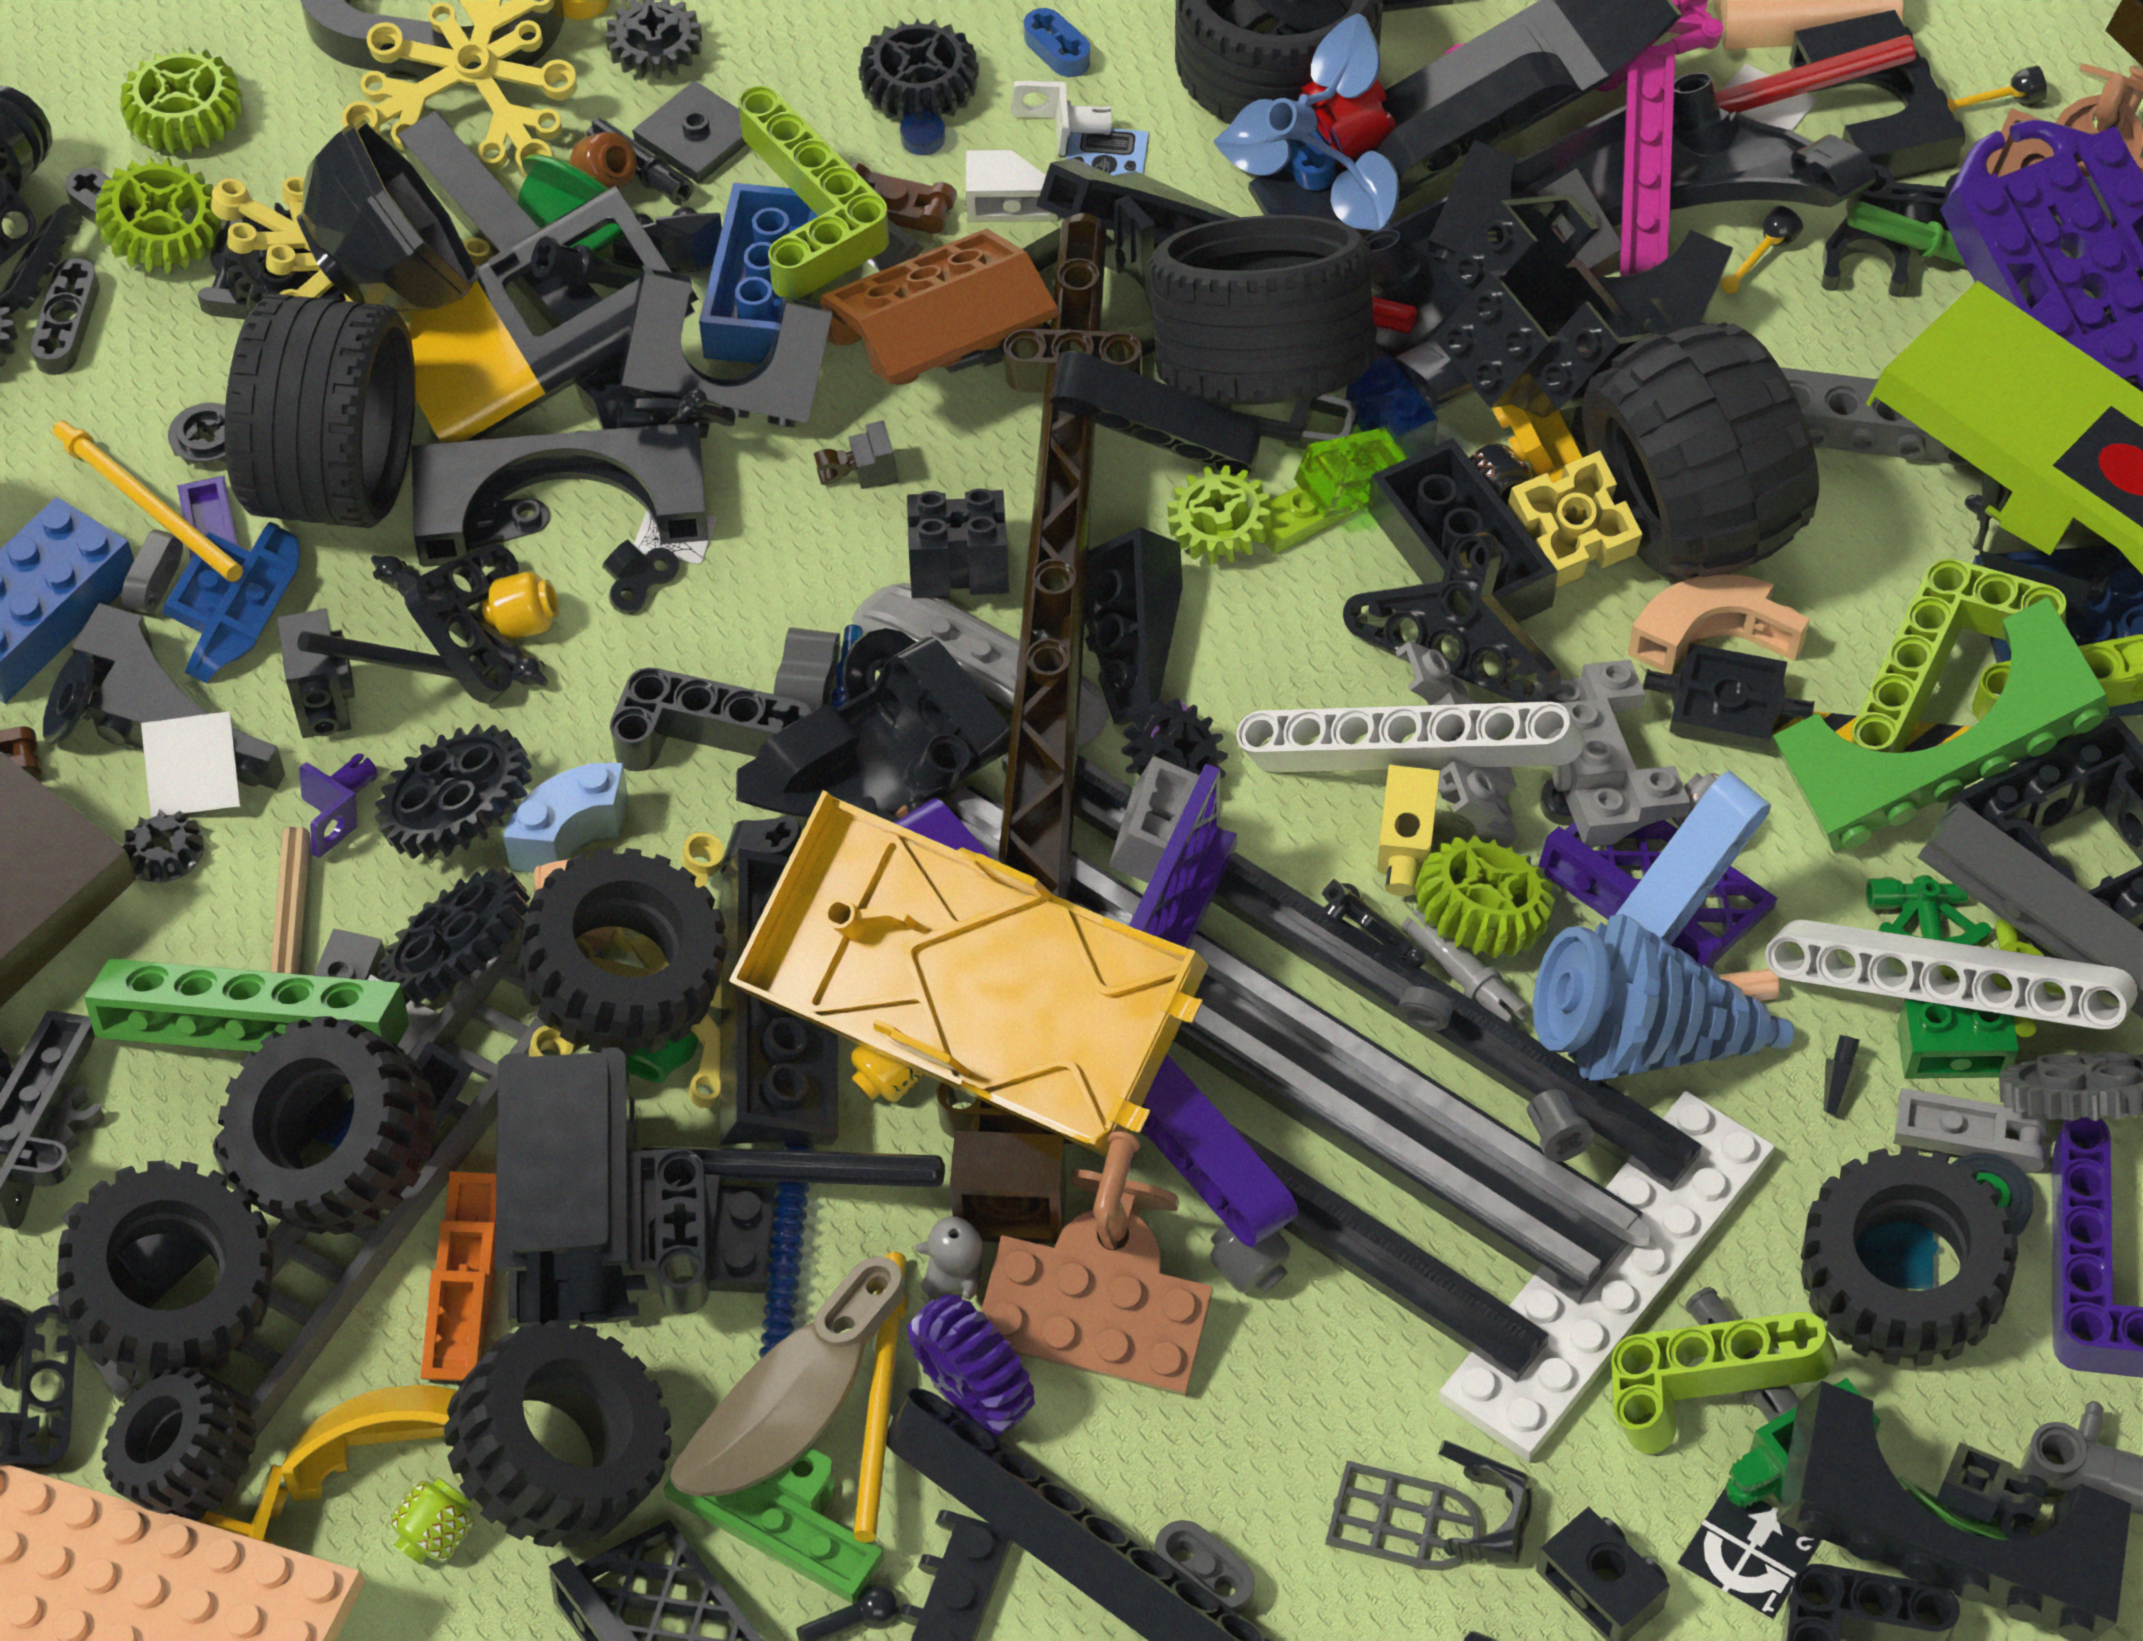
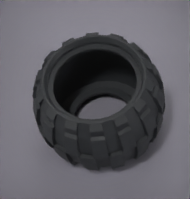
M1701 322L1671 327L1637 341L1612 359V362L1605 366L1603 372L1590 378L1586 387L1582 408L1583 428L1589 455L1601 451L1617 483L1612 501L1614 505L1624 501L1628 504L1643 534L1636 554L1651 569L1671 580H1677L1682 577L1693 578L1697 576L1707 577L1729 574L1770 557L1792 541L1794 534L1800 528L1809 525L1810 518L1814 517L1819 495V473L1812 438L1798 400L1786 376L1767 348L1755 336L1734 323L1729 325L1726 322L1718 325Z

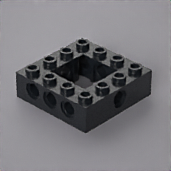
M2118 715L2101 722L2097 727L2088 732L2079 733L2056 744L2051 750L2042 755L2029 757L2009 767L2006 771L1990 776L1950 796L1946 811L1960 801L2075 884L2076 879L2066 865L2060 866L2040 841V833L2095 806L2142 864L2114 879L2110 875L2101 879L2100 885L2088 891V893L2143 931V745ZM2026 936L2028 940L2032 943V945L2036 949H2038L2044 955V957L2057 958L2052 953L2047 951L2045 948L2040 946L2038 943L2033 941L2031 938Z

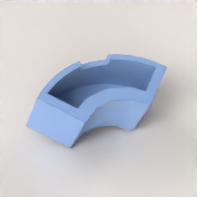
M589 763L546 780L529 793L518 805L517 812L512 814L503 835L510 870L534 873V869L537 866L568 860L581 847L598 840L620 839L629 798L623 763Z

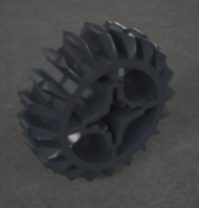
M917 17L914 24L906 25L899 20L896 29L884 26L881 36L872 35L868 46L863 47L858 71L862 92L865 99H868L871 103L873 110H882L886 119L897 115L902 125L909 119H915L921 126L924 119L931 118L936 123H939L942 114L954 117L957 107H967L968 100L971 96L975 95L977 88L979 63L976 62V52L973 44L968 43L965 33H955L952 24L940 28L936 19L929 24H921Z

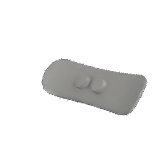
M909 583L891 584L878 589L864 600L854 612L852 617L855 628L864 634L888 628L902 631L916 642L925 637L937 639L982 693L1013 711L1019 650L1018 639L995 628L943 597L911 598V584ZM1083 675L1081 679L1079 746H1083L1100 736L1109 718L1106 700L1100 690Z

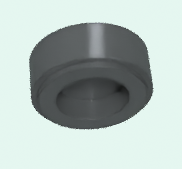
M1424 987L1406 988L1398 1005V1012L1406 1022L1415 1027L1430 1031L1446 1028L1454 1009L1453 1003L1446 996Z

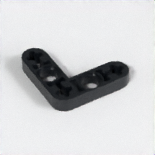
M496 543L487 544L423 574L406 590L404 596L405 605L409 613L464 690L473 699L485 704L493 703L512 683L511 671L467 609L489 597V588L493 581L518 574L519 566L513 553L506 547ZM485 566H494L496 568L486 576L482 570ZM453 574L463 577L469 583L471 592L460 589L454 581ZM439 591L442 597L438 601L436 599L430 601L427 599ZM449 629L456 630L465 638L467 648L457 645L452 640ZM472 655L476 658L473 662L469 659Z
M46 1305L35 1310L26 1323L23 1333L18 1413L0 1412V1433L2 1437L0 1464H8L18 1468H46L57 1463L68 1449L71 1429L76 1342L69 1333V1319L62 1318L60 1308L57 1305ZM47 1318L55 1319L56 1328L65 1330V1335L58 1336L53 1347V1358L63 1355L65 1356V1364L51 1359L32 1362V1354L42 1357L44 1354L45 1337L41 1334H35V1328L42 1327ZM45 1371L57 1375L62 1382L61 1395L53 1401L39 1400L31 1391L30 1383L34 1375ZM28 1409L40 1413L61 1411V1419L51 1416L48 1420V1436L58 1439V1445L51 1446L46 1456L37 1455V1446L27 1442V1437L31 1438L37 1434L40 1424V1415L29 1418Z

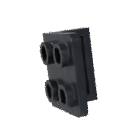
M165 1163V1169H178L170 1163ZM76 1204L61 1216L68 1227L69 1215ZM174 1234L146 1236L129 1244L116 1256L112 1265V1279L116 1287L127 1298L143 1307L150 1308L210 1253L197 1242L183 1236Z

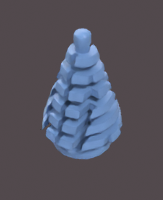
M1624 914L1610 916L1608 926L1600 922L1595 931L1580 926L1565 928L1554 938L1544 954L1536 977L1533 996V1020L1539 1042L1549 1051L1558 1053L1568 1052V1057L1576 1056L1575 1064L1579 1066L1580 1075L1584 1079L1589 1078L1588 1081L1615 1078L1618 1073L1621 1076L1647 1072L1648 1069L1649 1071L1678 1066V1064L1679 1066L1691 1065L1709 1059V1062L1723 1060L1732 1054H1739V1057L1752 1055L1762 1050L1764 1045L1780 1050L1786 1049L1794 1039V1026L1791 1021L1775 1016L1770 1017V1012L1765 1004L1755 997L1744 996L1741 988L1730 981L1721 980L1715 971L1704 964L1696 963L1690 955L1679 948L1672 947L1664 938L1654 932H1650L1641 923Z

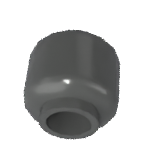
M1226 1225L1222 1226L1210 1238V1241L1215 1245L1210 1254L1212 1264L1239 1293H1247L1258 1287L1265 1294L1288 1274L1282 1264L1290 1254V1246L1278 1231L1254 1248L1244 1245Z

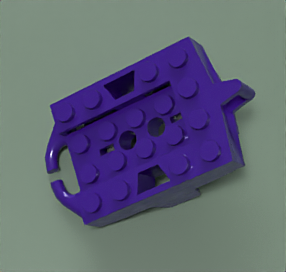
M2032 119L2015 123L2010 126V135L2015 142L2039 139L2048 143L2054 155L2001 177H1998L1996 173L1990 174L1986 164L1987 159L1992 153L2005 147L2003 134L2000 131H1995L1980 139L1968 152L1949 196L1940 209L1956 248L1968 268L1974 283L1978 280L2143 392V174L2117 127L2114 126L2093 135L2050 121ZM2083 161L2091 177H2084L2077 163ZM2061 249L2068 251L2073 258L2066 256ZM2083 289L2090 291L2093 294L2094 298H2091L2088 295H2086Z

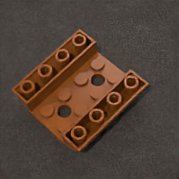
M988 228L821 295L820 304L828 305L832 311L827 340L835 346L854 344L863 338L872 372L890 385L911 383L919 377L920 373L934 367L952 366L958 363L963 355L976 350H989L998 347L1003 343V339L1007 338L1014 331L1041 329L1045 324L1044 322L1056 318L1059 314L1057 305L1027 252Z

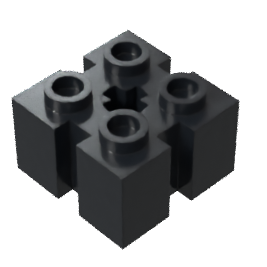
M973 489L965 492V499L947 500L945 493L938 491H926L921 494L907 495L911 598L950 596V589L970 588V595L1009 593L1003 490Z

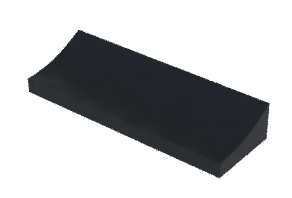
M738 848L722 874V914L726 924L723 935L728 939L727 954L721 973L720 1145L786 1142L832 1147L839 1137L838 1035L755 998L729 982L790 858Z

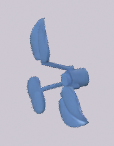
M1354 14L1346 18L1327 34L1316 49L1311 64V76L1315 83L1327 87L1325 91L1310 96L1302 94L1298 102L1286 98H1279L1274 101L1268 99L1254 101L1247 105L1230 126L1216 137L1213 142L1219 151L1235 166L1259 176L1274 175L1288 164L1291 148L1287 139L1302 140L1304 143L1311 144L1345 165L1348 169L1337 176L1331 189V204L1336 216L1343 223L1353 228L1377 231L1390 223L1398 205L1400 188L1395 167L1389 159L1375 151L1364 153L1355 164L1346 155L1314 137L1313 133L1317 127V117L1311 107L1314 103L1331 99L1336 91L1343 97L1357 98L1367 92L1375 83L1380 71L1381 59L1378 44L1367 19L1361 14Z

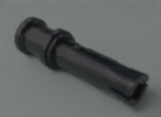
M547 236L539 239L531 256V268L536 277L548 279L552 276L564 278L569 285L577 287L588 283H595L621 290L638 280L642 266L597 256L588 246L577 244L569 247L559 244L556 238Z

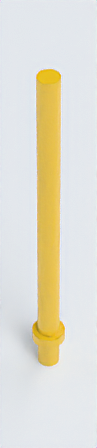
M61 420L54 425L53 435L64 443V449L73 458H82L226 580L235 582L242 576V566L94 445L93 438L83 429H75L65 420Z

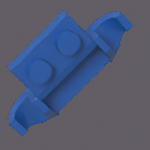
M271 521L265 526L250 552L208 531L205 537L242 566V576L235 582H229L197 554H194L164 604L162 614L202 633L187 664L185 673L206 684L217 670L239 660L255 647L261 632L293 577L296 576L299 567V547L296 535Z

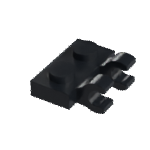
M1959 1442L1936 1501L1947 1505L1951 1513L1966 1520L1976 1521L1981 1519L1990 1523L1993 1517L1998 1521L2001 1532L2006 1538L2019 1540L2029 1538L2031 1529L2019 1525L2014 1518L2024 1523H2034L2042 1505L2035 1498L2021 1494L2033 1493L2038 1497L2044 1498L2049 1484L2038 1476L2015 1472L2011 1470L2012 1463Z

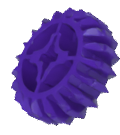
M944 1294L936 1301L933 1299L921 1308L916 1317L908 1324L909 1343L914 1348V1357L923 1366V1372L929 1376L933 1382V1387L938 1389L948 1403L990 1434L998 1436L1006 1429H1012L1027 1415L1026 1413L1035 1405L1034 1386L1029 1381V1373L1020 1363L1021 1358L1014 1353L1010 1347V1341L1004 1339L998 1331V1327L993 1326L987 1320L984 1312L977 1311L971 1302L963 1300L962 1297L955 1294Z

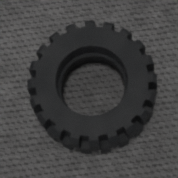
M613 848L595 850L594 856L591 859H587L585 854H580L567 861L565 871L562 868L554 869L545 878L543 887L536 890L530 902L518 959L519 978L524 981L523 993L531 1006L540 1005L537 1014L538 1018L549 1028L556 1024L561 1028L560 1037L575 1045L577 1040L590 1044L588 1051L601 1053V1048L615 1047L622 1050L626 1056H635L637 1049L644 1047L646 1053H654L665 1049L668 1038L672 1043H675L689 1035L692 1025L701 1023L708 1012L711 1001L714 999L727 954L728 939L723 935L726 927L723 914L719 909H713L715 898L708 888L704 885L697 888L695 885L696 876L683 866L678 871L670 866L671 859L656 854L653 859L642 856V850L626 848L624 854H614ZM601 927L628 928L645 935L655 942L666 956L669 965L657 973L643 977L614 975L591 963L579 949L576 939L588 931Z
M317 1016L311 1020V1023L301 1019L285 1026V1034L274 1031L260 1042L263 1047L257 1053L250 1051L240 1063L244 1068L238 1078L234 1079L231 1077L225 1090L230 1096L227 1105L220 1106L218 1124L224 1126V1133L219 1134L217 1138L219 1154L228 1158L223 1162V1169L229 1181L236 1184L237 1188L242 1187L252 1198V1205L257 1206L259 1210L307 1232L321 1235L327 1231L335 1235L350 1233L355 1229V1224L365 1228L381 1218L379 1214L381 1210L386 1209L391 1212L404 1200L400 1194L407 1186L414 1188L422 1175L417 1170L422 1159H429L433 1143L427 1140L428 1132L435 1131L436 1112L427 1108L428 1104L433 1103V1094L430 1084L422 1079L423 1070L417 1062L407 1056L402 1048L347 1019L339 1021L332 1016ZM351 1084L354 1096V1113L347 1135L329 1157L314 1166L304 1168L300 1155V1137L307 1116L315 1104L327 1093L339 1086Z
M1901 1146L1899 1155L1889 1156L1888 1150L1885 1148L1869 1152L1867 1163L1862 1164L1859 1159L1854 1158L1841 1166L1839 1179L1836 1176L1829 1177L1820 1188L1818 1200L1812 1202L1807 1217L1801 1259L1803 1260L1801 1269L1803 1289L1810 1292L1809 1305L1814 1314L1819 1318L1828 1316L1827 1331L1838 1341L1842 1340L1845 1336L1852 1339V1351L1864 1357H1867L1871 1350L1884 1355L1882 1363L1899 1366L1900 1358H1913L1914 1366L1917 1367L1932 1365L1934 1355L1941 1353L1943 1359L1948 1361L1962 1355L1965 1342L1972 1346H1976L1987 1336L1990 1324H1997L2004 1311L2018 1255V1239L2012 1234L2013 1218L2009 1208L2005 1206L1997 1208L2001 1194L1992 1183L1985 1182L1980 1185L1976 1181L1978 1171L1965 1162L1959 1168L1948 1163L1949 1154L1934 1150L1932 1157L1918 1155V1147ZM1895 1222L1914 1223L1933 1230L1949 1243L1959 1259L1960 1270L1953 1279L1939 1287L1922 1291L1902 1290L1887 1285L1874 1277L1859 1259L1856 1245L1863 1235L1878 1226Z
M165 1160L148 1161L147 1171L136 1174L134 1167L131 1165L116 1171V1181L112 1186L103 1180L89 1190L88 1203L78 1202L70 1213L69 1228L62 1231L58 1246V1304L62 1318L69 1319L70 1335L77 1345H84L85 1343L89 1345V1357L100 1366H105L109 1360L117 1363V1375L131 1380L135 1377L136 1371L150 1373V1376L155 1373L161 1376L165 1369L171 1368L180 1370L182 1367H188L200 1372V1367L206 1364L213 1371H216L229 1363L231 1350L234 1349L235 1351L242 1352L252 1340L254 1327L261 1326L266 1314L273 1278L274 1249L273 1241L267 1238L268 1224L261 1211L251 1212L252 1198L244 1189L238 1187L233 1192L227 1189L228 1177L215 1170H212L209 1176L206 1177L197 1173L198 1164L181 1161L180 1169H165ZM155 1234H174L189 1238L204 1247L216 1261L219 1277L216 1287L201 1301L177 1310H154L131 1301L116 1287L112 1279L113 1261L125 1247L138 1239Z
M549 1320L544 1326L536 1322L520 1326L515 1333H507L492 1346L459 1384V1389L451 1397L447 1409L450 1419L444 1425V1441L446 1446H453L454 1448L447 1455L453 1475L460 1473L463 1482L459 1487L468 1501L475 1499L483 1508L480 1514L491 1524L497 1520L507 1526L505 1533L519 1540H523L528 1535L534 1537L533 1544L551 1548L560 1540L562 1546L567 1548L582 1546L589 1539L598 1540L609 1534L650 1494V1491L660 1482L666 1470L665 1461L670 1457L672 1441L670 1435L664 1434L671 1427L667 1407H661L659 1404L663 1394L656 1380L649 1381L643 1371L647 1366L637 1355L634 1358L629 1357L621 1350L624 1344L614 1337L608 1336L605 1340L597 1336L598 1329L583 1324H578L575 1329H571L569 1322ZM523 1401L544 1402L559 1408L569 1415L582 1429L589 1442L593 1456V1467H579L565 1463L546 1451L535 1439L527 1425Z

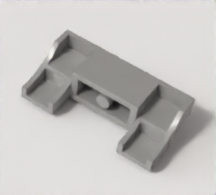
M1410 640L1396 650L1397 657L1411 664L1416 679L1408 684L1410 691L1420 695L1429 705L1483 704L1467 699L1465 686L1456 676L1449 674V663L1439 651L1435 649L1430 650ZM1464 731L1455 734L1450 739V742L1460 738ZM1453 761L1445 768H1431L1432 770H1440L1438 788L1442 799L1455 804L1452 806L1454 812L1464 816L1474 825L1475 836L1482 843H1490L1495 839L1498 846L1506 848L1518 839L1511 821L1512 810L1503 798L1517 788L1510 767L1470 768Z
M1631 660L1584 664L1581 678L1561 680V689L1558 695L1551 701H1548L1564 706L1584 735V747L1580 755L1569 764L1553 766V781L1556 790L1563 791L1581 840L1588 847L1614 845L1628 834L1646 825L1669 818L1687 816L1690 806V800L1676 766L1636 770L1614 713L1642 708L1645 699V692ZM1534 683V692L1543 689L1542 683ZM1563 728L1551 732L1547 739L1559 735Z

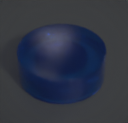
M924 111L922 119H917L915 113L908 115L900 125L901 144L908 152L916 155H929L937 152L945 143V125L943 120L939 116H934L933 113Z

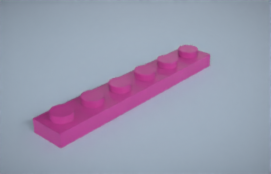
M1651 46L1627 66L1619 277L1643 272L1668 258L1675 46Z

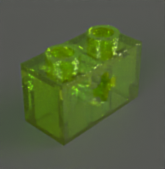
M1384 427L1366 432H1355L1348 436L1326 441L1320 440L1309 444L1303 454L1294 480L1325 519L1368 508L1371 475L1408 457Z

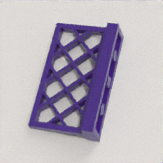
M1205 764L1129 924L1132 928L1187 949L1192 944L1237 846V833L1220 828V768Z
M1666 820L1657 821L1641 827L1624 837L1635 838L1638 851H1613L1612 845L1602 846L1603 850H1593L1578 840L1580 835L1575 822L1565 830L1558 826L1546 837L1538 867L1545 869L1544 875L1609 920L1610 916L1616 915L1641 881V879L1632 878L1616 865L1641 866L1644 877L1661 854V852H1648L1646 839H1662L1669 843L1678 829ZM1731 865L1709 894L1717 895L1719 908H1698L1671 945L1690 955L1696 963L1704 964L1712 970L1718 959L1775 908L1778 899ZM1727 895L1744 896L1756 905L1752 909H1730ZM1698 922L1722 923L1724 935L1718 938L1699 925Z

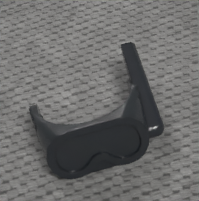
M1444 1439L1439 1448V1455L1465 1466L1463 1474L1471 1481L1505 1487V1496L1512 1503L1513 1507L1507 1520L1496 1531L1473 1539L1449 1538L1445 1541L1443 1550L1447 1555L1451 1557L1456 1556L1457 1559H1486L1488 1564L1518 1563L1523 1548L1525 1528L1529 1523L1532 1511L1533 1492L1528 1475Z

